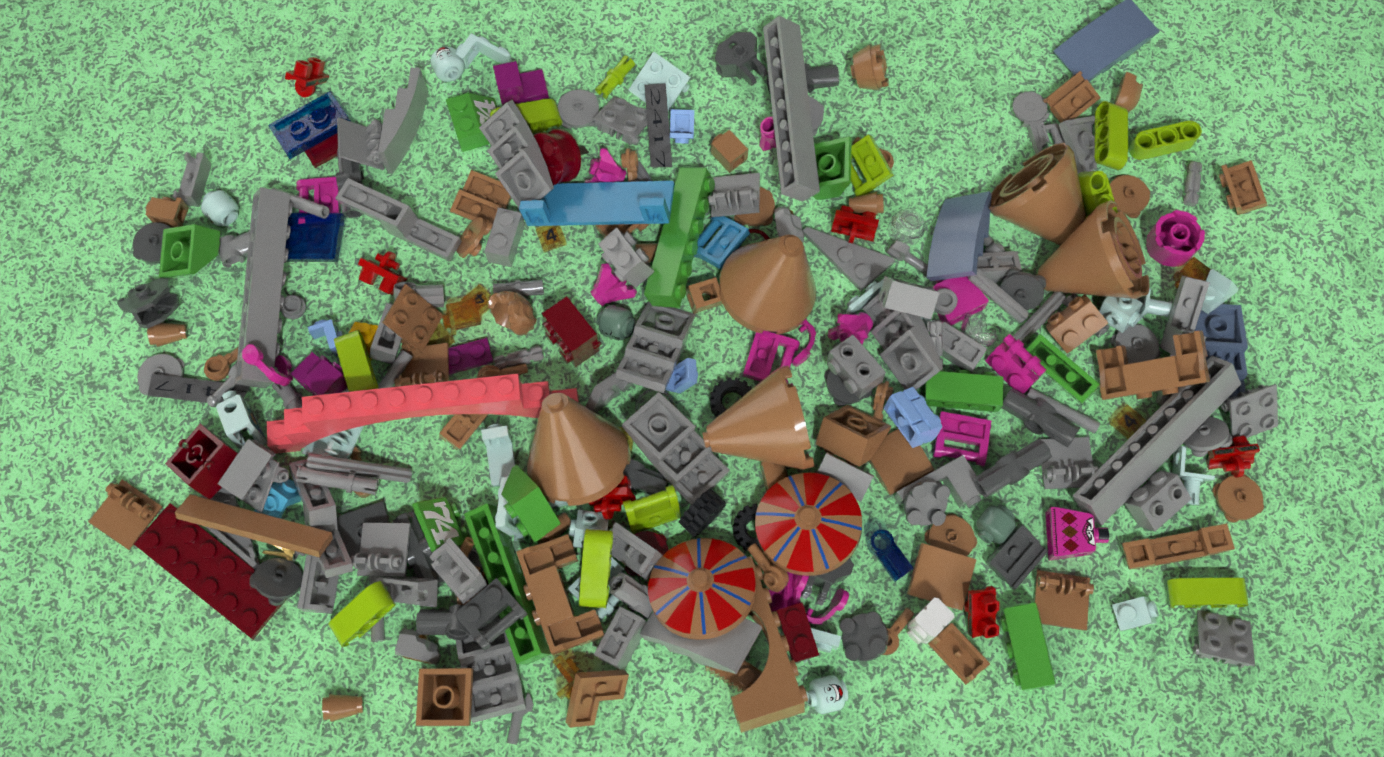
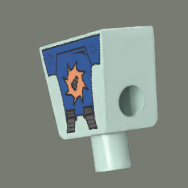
M236 391L225 392L221 397L223 402L217 404L216 409L229 439L241 450L245 441L240 430L247 427L249 434H252L254 438L253 440H257L262 445L266 444L265 435L249 404L241 395H237Z

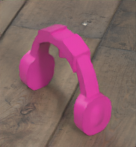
M807 319L801 324L802 327L799 328V332L808 331L809 344L793 359L792 364L795 367H798L810 357V350L815 342L816 331Z
M248 344L242 350L244 361L250 365L257 366L272 382L288 386L293 380L290 372L292 366L288 358L282 355H278L275 358L274 367L278 369L276 371L264 362L263 353L259 347Z
M795 574L791 584L794 589L793 605L800 603L801 592L805 589L809 576ZM841 588L838 589L831 600L830 607L823 614L811 616L813 609L809 608L806 613L809 623L822 624L831 618L837 610L841 611L848 601L849 592Z

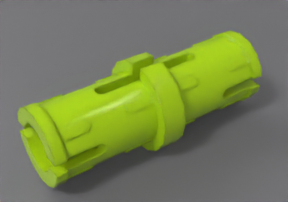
M624 55L613 69L608 70L605 79L595 88L596 93L599 95L603 93L602 97L607 99L609 94L618 84L621 85L624 82L623 78L635 67L634 61L630 58L627 62L629 57Z

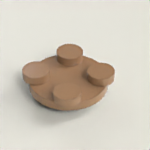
M1118 175L1110 183L1114 201L1117 203V211H1123L1130 218H1137L1149 203L1150 190L1146 184L1139 178L1131 175Z
M760 187V213L735 215V222L748 226L770 225L773 221L775 209L772 193Z
M481 217L474 219L460 237L462 242L456 250L458 255L462 258H465L468 254L476 256L482 248V244L479 242L483 235L485 236L490 232L493 223Z
M1234 475L1230 476L1221 483L1216 484L1212 489L1219 508L1229 522L1234 523L1239 520H1248L1261 513L1264 509L1262 491L1247 475L1235 478Z
M953 513L946 515V520L942 525L935 526L933 524L924 536L925 541L929 545L964 556H968L977 545V538L971 526L964 519Z

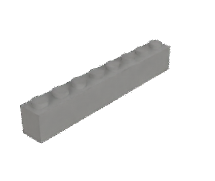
M778 16L764 26L763 30L781 194L803 202L819 193L820 188L800 25Z
M260 187L253 195L235 384L265 389L273 382L257 366L250 365L244 361L242 350L248 344L259 347L263 353L264 362L269 367H273L278 371L277 367L274 366L275 358L278 357L280 344L277 343V334L280 333L282 327L279 311L284 304V296L281 295V289L286 281V272H283V267L288 258V249L285 248V245L290 235V226L287 223L288 217L292 213L293 205L289 202V193Z
M1211 356L1206 361L1210 382L1180 387L1178 389L1179 393H1174L1073 495L1081 512L1092 514L1094 521L1103 525L1129 499L1132 493L1241 385L1233 364Z

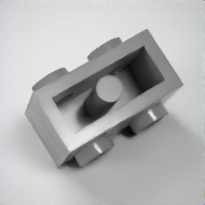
M616 227L598 243L604 251L601 255L609 265L613 264L616 269L613 272L622 282L627 280L637 288L655 271L647 262L649 260L647 254L641 248L638 249L635 246L637 243L635 238L628 231L624 234Z
M851 335L829 351L827 365L830 371L835 375L838 374L844 381L845 388L851 394L854 393L859 399L883 382L886 371L854 335Z
M1160 470L1153 474L1145 485L1135 490L1132 496L1125 502V505L1140 527L1156 531L1192 498L1177 474Z

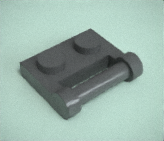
M496 578L454 615L482 649L486 651L491 647V642L519 618L522 620L528 614ZM510 606L512 611L509 612L504 618H502L497 624H495L489 631H487L484 635H482L479 632L496 616H498L503 610Z

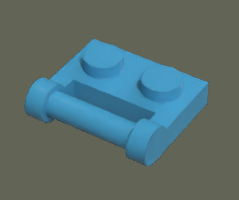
M725 216L711 217L710 224L699 236L697 242L698 251L694 257L700 258L721 270L727 258L749 236V229ZM719 227H721L718 233L714 236V238L709 242V244L704 249L703 246L707 243V241L711 238L715 231Z

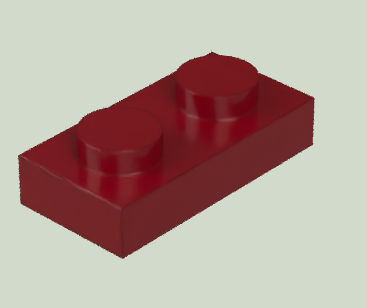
M803 602L778 609L776 612L783 635L786 636L789 645L791 660L794 659L795 663L818 657L819 652Z

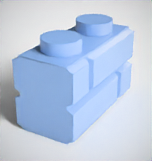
M914 387L892 394L883 408L912 448L936 439L943 427L938 415L933 414L927 406L925 398L919 395Z

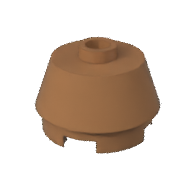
M869 44L853 54L851 74L853 79H856L859 88L880 91V88L889 86V79L885 78L887 63L884 50H881V44L873 46Z

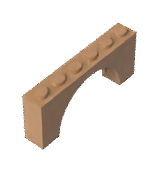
M751 556L747 558L755 573L757 592L754 605L748 617L762 627L769 645V656L766 666L756 682L745 691L731 697L732 708L741 733L804 713V702L808 701L804 686H798L795 678L799 676L794 659L790 661L786 652L790 651L786 636H780L777 627H781L778 614L776 611L771 612L769 603H772L770 592L767 587H762L760 581L763 580L759 564L754 565Z

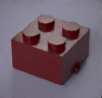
M567 296L542 313L544 319L542 326L546 331L544 334L552 345L557 343L561 350L559 354L567 364L572 362L576 368L600 351L599 347L602 343L598 341L596 332Z
M200 423L187 439L179 441V448L165 464L188 486L211 500L222 488L218 483L238 452ZM184 442L187 443L185 447L182 446V443Z

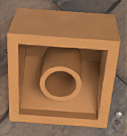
M846 405L823 417L816 445L824 448L825 452L837 455L845 459L847 463L860 467L872 459L890 431L891 425L850 405Z
M472 668L419 669L416 726H471Z

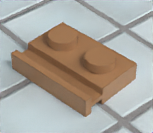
M1081 71L1043 100L1044 103L1047 102L1051 107V112L1060 123L1076 119L1101 98L1089 81L1082 77L1081 74L1083 73Z

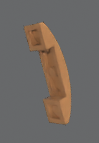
M1227 523L1187 533L1122 543L1129 570L1187 561L1235 549Z

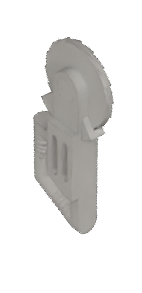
M1024 92L1014 99L1012 107L1015 116L1020 121H1023L1022 126L1028 130L1035 154L1042 151V148L1049 143L1050 140L1047 133H1051L1054 144L1063 143L1064 140L1057 123L1044 125L1050 115L1047 113V103H1044V98L1035 92Z

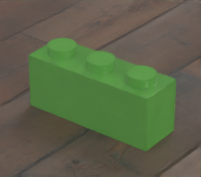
M1041 334L1026 349L1033 357L1036 355L1041 360L1040 364L1047 369L1044 373L1081 405L1100 387L1097 381Z
M942 369L923 384L922 396L925 398L927 406L998 412L1003 406V377L996 376V374L991 372H984L979 375L970 374L967 370L945 372Z
M1036 602L1004 608L1005 615L1000 616L1003 631H1009L1011 642L1006 643L1010 659L1015 658L1017 669L1013 670L1016 686L1021 685L1023 691L1056 686Z

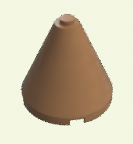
M1064 142L1052 145L1022 163L1024 168L1014 176L1010 173L992 191L991 207H989L990 212L994 216L1058 245H1061L1086 219L1074 151Z
M1109 200L1099 204L1038 268V274L1035 276L1040 275L1046 279V287L1044 288L1046 291L1137 299L1149 293V276H1142V265L1146 264L1141 246L1123 211L1116 213L1112 209L1117 206L1116 202Z
M784 235L740 247L727 258L718 279L721 290L719 293L720 299L727 312L739 324L757 333L771 331L776 332V334H783L796 329L807 319L816 300V285L803 243L794 235Z
M789 366L779 367L709 423L706 426L707 432L702 433L706 448L711 447L712 452L803 470L814 467L813 457L804 453V450L810 449L811 445L796 386L793 383L787 384L786 382L787 378L792 377Z
M563 393L548 395L542 402L527 461L528 476L540 488L546 500L551 503H555V500L567 502L568 506H576L593 502L607 495L624 478L623 471L626 465L630 464L631 453L624 433L616 425Z

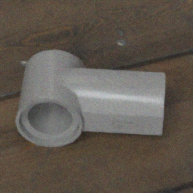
M250 231L237 237L226 235L219 239L220 247L218 254L224 267L230 268L234 263L244 262L248 254Z
M399 282L393 286L394 301L403 286L407 284L433 307H444L443 284L416 285L413 282Z
M621 572L614 576L609 583V593L628 605L627 608L632 612L637 611L644 615L643 618L649 619L653 610L648 597V586L639 584Z

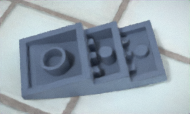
M1125 0L1082 28L1056 48L1053 53L1073 76L1081 71L1083 73L1081 74L1082 77L1090 82L1100 73H1105L1119 61L1122 62L1158 34L1160 30L1132 0Z
M990 191L944 200L933 233L926 278L930 281L977 275L978 257L983 256L984 238L989 237V207H991L992 195Z
M1221 304L1209 314L1201 310L1195 331H1203L1204 336H1206L1205 345L1208 355L1206 361L1211 356H1215L1233 364L1241 385L1229 398L1237 397L1238 393L1246 391L1244 379L1248 375L1244 354L1248 349L1242 307L1241 305Z

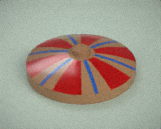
M799 473L778 481L765 493L756 511L755 529L762 551L776 566L792 574L815 576L837 569L853 555L862 534V515L856 498L841 482L824 474Z
M713 538L692 539L668 550L654 566L648 583L649 601L658 621L672 633L696 640L715 638L736 628L750 613L757 592L755 573L748 558L732 544Z

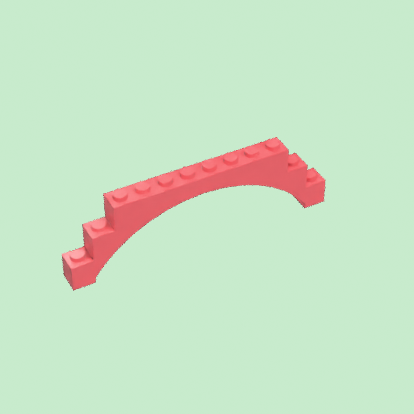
M518 374L306 396L302 397V408L284 409V420L267 421V447L275 454L301 451L302 448L310 443L341 431L374 423L413 417L495 414L538 419L542 402L548 395L563 393L578 403L579 395L577 388L551 391L548 381L522 384Z

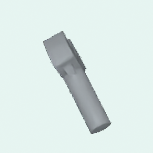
M898 240L890 246L887 253L892 258L898 261L904 260L924 275H927L928 265L910 253V246Z
M527 694L525 699L526 709L512 713L507 743L517 745L523 716L533 711L534 704L530 694Z

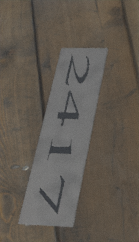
M666 83L645 85L651 167H672Z
M152 374L147 396L207 403V398L213 395L224 382ZM236 385L231 391H236L237 395H241L244 398L250 386Z

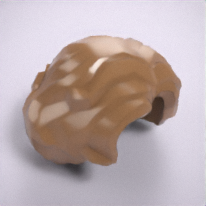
M512 291L494 293L490 296L488 308L491 309L497 324L512 330L516 335L520 336L527 335L529 331L534 329L537 319L533 315V308L530 302L524 296Z

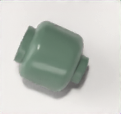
M610 305L604 311H601L597 317L599 331L606 337L622 341L630 337L634 332L636 322L632 313L627 309Z
M1003 505L989 506L976 521V527L979 530L978 536L988 544L992 542L1002 544L1016 528L1014 514Z

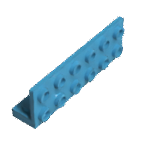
M674 181L561 183L554 185V189L541 200L521 201L519 210L527 226L666 224L670 222L675 185Z

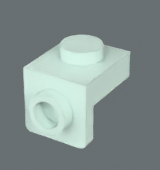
M1143 596L1112 605L1120 631L1157 623L1158 609L1155 602L1150 601L1149 597Z

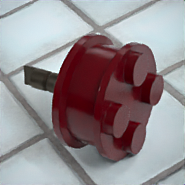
M554 129L548 133L535 134L534 138L547 165L553 186L560 182H568L575 179L581 168V155L589 153L585 146H578L573 136L563 129Z

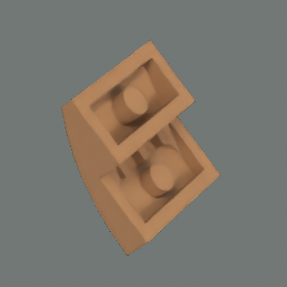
M471 170L463 190L459 189L450 212L471 221L481 217L486 221L494 223L498 208L506 209L512 198L500 181Z
M899 429L886 435L872 459L868 461L876 471L878 480L889 495L934 471L922 447L912 448Z
M921 543L907 594L931 601L934 597L939 598L946 606L962 611L977 559Z

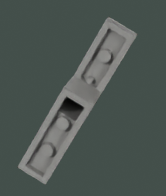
M347 178L335 198L339 203L378 220L389 234L449 262L462 242L458 236L418 219L410 206Z
M1182 275L1160 344V348L1169 352L1170 356H1176L1173 335H1183L1195 331L1210 282ZM1159 391L1156 402L1163 405L1173 394L1162 395V391Z
M964 455L897 491L894 498L900 506L904 503L908 490L914 484L925 480L934 481L939 485L943 482L950 489V494L959 508L967 505L968 508L976 505L982 500L980 498L982 495L976 489L973 481L977 475Z
M307 459L289 463L290 473L303 502L305 525L332 532L333 540L321 557H318L325 577L329 578L352 572V561L337 528L336 504L329 488L296 482L298 466L306 467Z

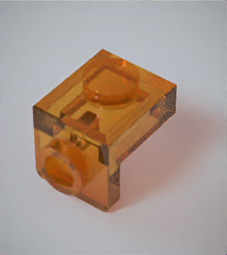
M1193 257L1180 272L1177 271L1173 275V281L1176 282L1174 286L1178 289L1182 275L1206 281L1211 269Z
M475 299L445 304L446 314H442L444 328L450 329L451 336L456 335V330L481 325Z
M559 655L552 662L569 683L556 694L561 700L565 697L570 700L575 674L579 668L570 657L565 660L562 655Z

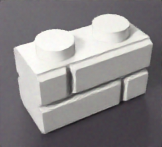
M934 597L907 624L909 629L907 634L915 643L920 644L922 642L927 644L955 618L954 613L939 598Z

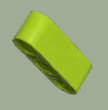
M554 99L515 104L527 122L532 134L549 130L548 128L553 126L560 127L562 125V119ZM501 107L493 109L490 112V117L494 113H496Z
M1103 101L1095 111L1094 158L1096 163L1117 171L1121 170L1128 160V110L1108 101Z
M1184 121L1141 131L1130 144L1129 153L1134 159L1144 160L1188 150L1201 136L1202 129L1194 121Z
M1083 171L1078 174L1086 218L1099 204L1109 200L1114 201L1108 177L1104 172ZM1113 207L1112 209L1118 213L1117 207Z
M356 330L334 338L349 392L379 389L361 332Z
M585 530L579 606L607 608L613 531Z
M1176 578L1167 580L1170 608H1175L1174 606L1184 605V608H1201L1203 605H1211V608H1227L1228 605H1237V608L1249 605L1245 578Z
M378 581L360 592L328 625L341 647L349 646L348 642L356 637L361 638L396 604L383 582Z

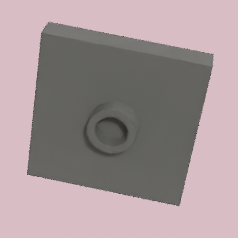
M383 501L337 516V528L350 558L355 556L356 553H360L363 523H390Z

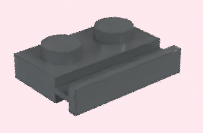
M1018 524L1006 541L994 551L985 563L1010 588L1017 589L1047 554L1048 550L1040 545V542L1023 524Z

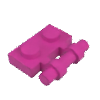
M1009 334L985 361L1012 388L1024 394L1047 369L1040 364L1041 360L1036 355L1033 357L1023 347L1025 344L1020 339L1016 340Z

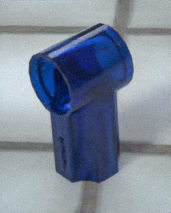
M879 529L868 538L867 548L869 552L875 555L894 582L914 569L895 544L894 538L889 531ZM876 537H881L885 540V549H879L875 546L874 539Z

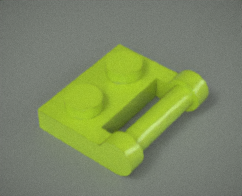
M866 135L852 145L851 160L853 157L855 158L867 180L866 183H862L851 163V183L855 189V196L869 194L873 189L894 176L871 135Z
M673 485L665 487L664 491L634 501L629 499L622 502L632 534L681 518L678 498Z

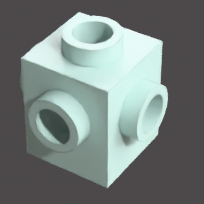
M1107 297L1103 301L1099 312L1108 321L1110 326L1123 333L1129 326L1134 327L1139 322L1142 316L1139 312L1143 303L1137 299Z
M578 510L577 520H571L569 535L574 536L573 547L583 548L586 529L608 530L609 519H604L602 513Z

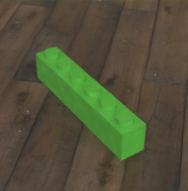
M680 167L674 186L670 222L663 225L652 264L655 272L649 276L644 292L645 297L652 306L680 308L681 301L686 295L687 279L692 273L691 264L694 255L698 251L697 242L699 235L703 232L705 213L709 210V195L715 188V181L707 168Z
M486 503L464 513L488 584L497 578L528 614L522 620L519 618L505 630L516 664L528 665L551 655L541 625L537 626L532 614L535 608L532 600L528 601L523 588L526 583L510 538L506 533L496 528L495 515L498 507ZM510 606L499 614L501 619L512 611Z

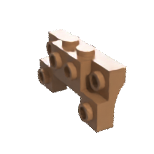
M1199 330L1183 335H1173L1176 356L1128 364L1125 346L1121 345L1115 348L1096 350L1102 400L1136 395L1137 400L1153 397L1152 392L1162 391V395L1179 393L1178 388L1210 382L1206 362L1208 355L1203 331Z
M567 534L517 551L516 553L527 582L523 588L528 601L533 599L536 609L532 611L536 625H542L551 654L555 655L578 645L582 646L603 638L605 633L595 609L575 616L559 571L560 568L578 562L570 536Z

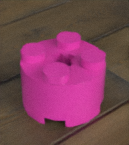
M1175 210L1172 213L1161 216L1152 227L1146 239L1147 252L1151 258L1164 266H1182L1201 248L1205 239L1204 229L1201 230L1194 215L1186 211Z

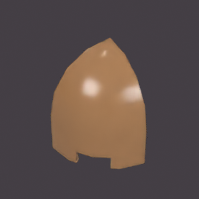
M1126 71L1120 82L1114 104L1124 107L1130 112L1139 102L1143 84H1139L1136 81V75Z
M761 462L760 469L766 491L778 481L788 477L786 466Z

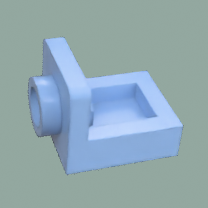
M671 109L670 139H675V143L689 144V139H694L695 110Z
M332 319L319 320L314 325L309 326L308 331L314 339L326 336L331 352L335 357L338 356L334 338L342 336L344 333L342 330L338 331Z
M686 358L676 365L666 387L667 391L680 394L697 383L698 372L695 359Z

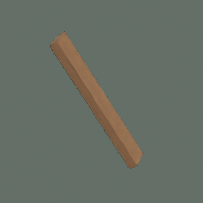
M191 494L175 511L176 518L319 558L333 540L332 532Z

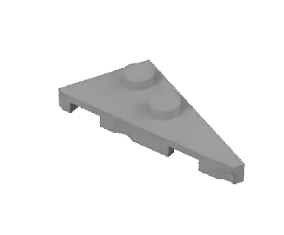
M1095 116L1066 120L1058 124L1065 144L1069 145L1074 151L1078 174L1083 171H1094L1097 169V163L1094 158L1095 136L1093 135Z
M806 227L803 230L804 236L860 292L895 263V259L856 244H850L848 241Z
M614 373L594 387L585 407L598 413L621 391L625 392L633 383L615 378L616 373Z
M223 487L211 498L213 501L239 507L236 496ZM206 527L255 570L260 565L250 538Z

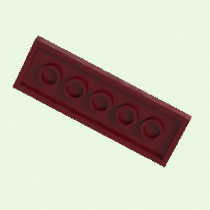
M169 503L134 545L254 640L282 605H271L267 597H264L257 589L250 586L249 580L250 576L255 573L254 568L198 524L177 519L175 511L178 508Z

